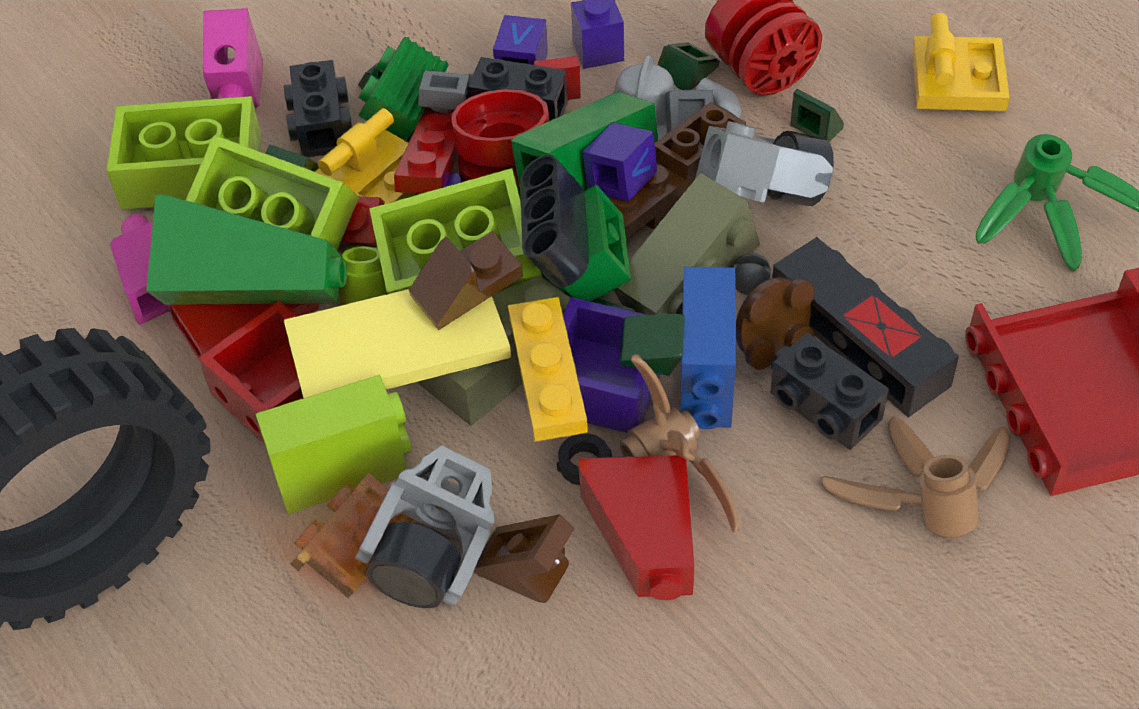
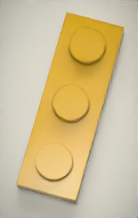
M559 297L508 305L509 320L534 441L588 433L587 417Z

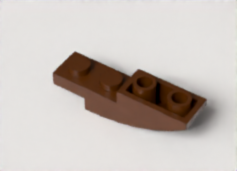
M710 102L655 142L657 173L629 202L608 197L623 214L626 239L644 225L654 230L695 180L709 126L726 129L728 121L746 125V122Z

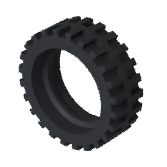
M75 328L58 329L54 340L44 342L38 334L20 339V349L6 355H3L0 351V492L24 467L57 444L93 429L120 425L114 445L105 461L79 491L47 514L24 525L0 531V627L4 622H8L13 630L31 628L34 619L42 617L48 623L65 618L66 610L76 605H80L85 609L99 601L97 595L112 585L119 589L131 580L128 574L142 562L148 565L159 555L156 548L166 536L174 538L183 525L178 519L184 510L193 509L199 498L198 492L194 489L196 483L206 480L209 465L202 459V456L210 453L211 444L210 438L203 432L207 427L203 416L144 350L141 351L133 341L124 336H119L115 340L107 330L92 328L87 337L83 338Z

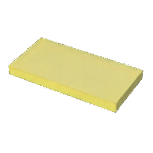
M409 289L284 320L303 398L379 374L387 390L511 358L510 344L492 296L440 330L435 327L412 299Z

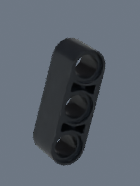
M543 155L532 161L521 175L522 250L524 255L554 286L564 288L578 281L585 273L589 264L585 193L580 184L555 156Z

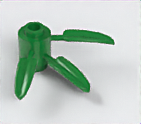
M1050 134L1036 135L1026 143L1014 172L1015 183L1011 182L1003 189L982 218L976 231V241L978 244H985L991 241L1010 223L1029 200L1042 201L1048 199V202L1044 204L1047 219L1066 266L1074 272L1082 262L1079 231L1070 203L1067 200L1058 201L1055 194L1065 174L1068 173L1081 179L1086 187L1139 212V190L1118 176L1097 166L1089 167L1086 172L1070 165L1072 151L1064 140Z

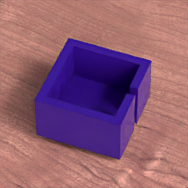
M571 297L564 311L563 318L587 423L628 433V430L644 421L651 402V394L637 368L620 365L622 327L625 317L642 316L645 314ZM655 373L659 379L661 374Z

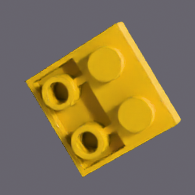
M944 13L934 14L930 18L931 35L914 36L912 58L917 109L1007 111L1010 96L1002 38L954 37L949 32L947 15Z
M384 108L379 110L364 124L356 123L337 139V146L318 161L319 169L315 171L316 173L343 182L358 196L380 197L385 201V204L416 196L415 193L395 192L394 174L409 143L385 130L394 123V118Z

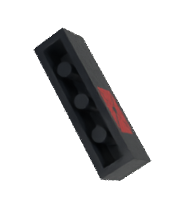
M816 237L773 265L772 278L781 277L792 281L801 278L813 285L814 297L811 302V317L808 327L814 331V335L826 346L889 388L887 400L908 418L952 387L959 355L953 351L947 341L937 338L918 322L911 311L900 307L882 292L875 281L866 278L851 266L839 251L831 249Z

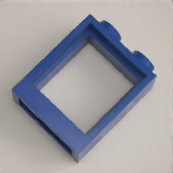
M684 267L682 315L685 316L683 355L681 358L680 412L688 411L700 429L731 428L736 371L735 268Z

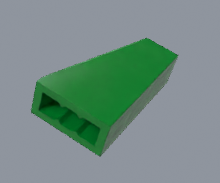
M615 92L517 135L511 140L519 187L521 175L532 161L543 155H553L580 184L583 190H588L583 151L612 122L652 131L654 143L657 142L658 132L655 104L624 93Z
M155 195L146 291L163 304H274L277 301L283 304H338L339 287H344L346 283V262L327 240L172 196Z

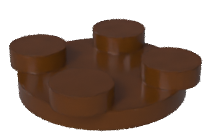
M781 277L772 278L758 285L744 300L736 319V341L740 350L745 354V360L748 365L757 370L765 369L772 363L773 358L783 346L787 344L792 346L805 333H809L815 338L814 331L808 327L811 317V302L814 297V287L810 282L801 278L793 281Z

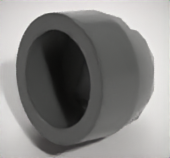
M755 252L740 256L733 266L735 268V289L746 295H749L758 285L771 278L768 260Z

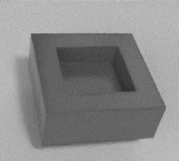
M425 70L419 87L418 106L430 107L432 110L442 113L454 111L458 105L467 99L469 75Z
M713 90L668 91L665 97L667 134L708 103H714Z

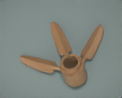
M638 354L632 355V363L639 370L649 388L655 415L628 430V437L619 442L623 456L678 455L681 458H686L704 476L715 492L727 516L732 532H738L739 517L728 488L707 458L701 459L696 453L698 450L696 439L701 437L696 421L688 411L679 412L675 407L669 405L664 388L654 371Z
M893 416L889 421L888 427L891 440L900 458L912 475L920 476L921 494L906 493L901 489L873 486L829 476L821 477L822 485L828 492L863 506L895 511L901 508L902 503L922 505L926 528L938 536L955 539L973 531L979 524L977 489H987L994 480L1007 453L1010 436L1004 426L998 428L983 445L970 466H968L965 459L956 455L934 457L914 431L903 420Z

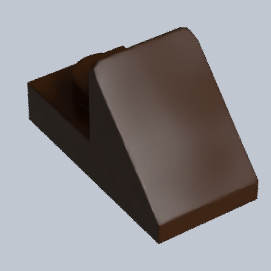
M493 231L461 251L447 237H444L409 289V294L435 327L440 330L523 276L522 265Z
M560 514L496 527L480 555L474 572L482 578L540 603H546L569 566V561L564 556V546L575 528Z

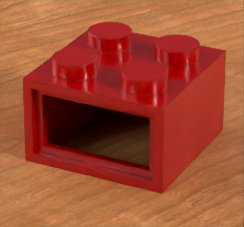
M280 301L274 303L198 357L210 394L264 445L265 442L256 413L304 399L284 323L285 319L297 316Z

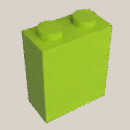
M380 374L256 413L287 514L397 479L400 473L407 469L404 454L412 452V448L403 424L406 422L405 413L398 393L387 394Z

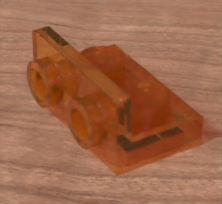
M369 473L356 487L347 481L326 505L334 512L323 525L317 519H314L294 542L301 551L290 565L299 571L307 563L349 598L367 578L365 571L373 555L368 564L355 559V556L388 489ZM399 514L388 525L395 522L411 523L414 519Z

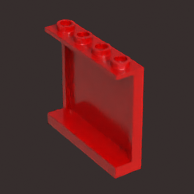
M1139 268L1124 271L1118 291L992 320L983 304H976L970 327H967L965 331L967 347L973 356H978L985 369V378L990 392L993 395L999 396L1006 410L1009 429L1013 435L1020 436L1028 452L1030 469L1035 477L1042 479L1050 496L1139 475Z

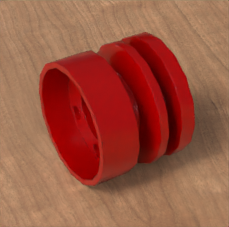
M718 0L712 7L705 23V39L710 48L725 64L731 67L734 74L742 80L749 91L758 95H773L792 86L811 68L821 50L822 33L819 25L811 17L807 16L801 7L794 4L793 0Z
M503 89L475 95L458 105L451 118L456 152L459 154L457 160L461 183L512 168L519 187L511 140L519 134L549 122L547 103L539 96L526 91Z

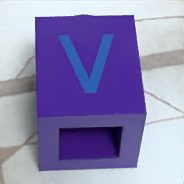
M581 0L571 2L572 41L583 69L624 61V21L615 0Z
M504 15L493 47L494 59L534 65V61L546 60L548 54L546 19Z
M612 122L583 151L588 189L598 185L608 197L629 202L657 173L652 131Z

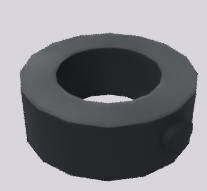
M589 433L577 434L568 437L561 444L558 451L559 462L556 464L558 472H561L564 479L572 484L580 485L579 466L573 464L570 459L579 452H590L596 455L597 458H612V451L606 442L597 435Z

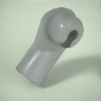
M708 78L700 81L696 90H713L714 104L741 118L742 108L736 94Z

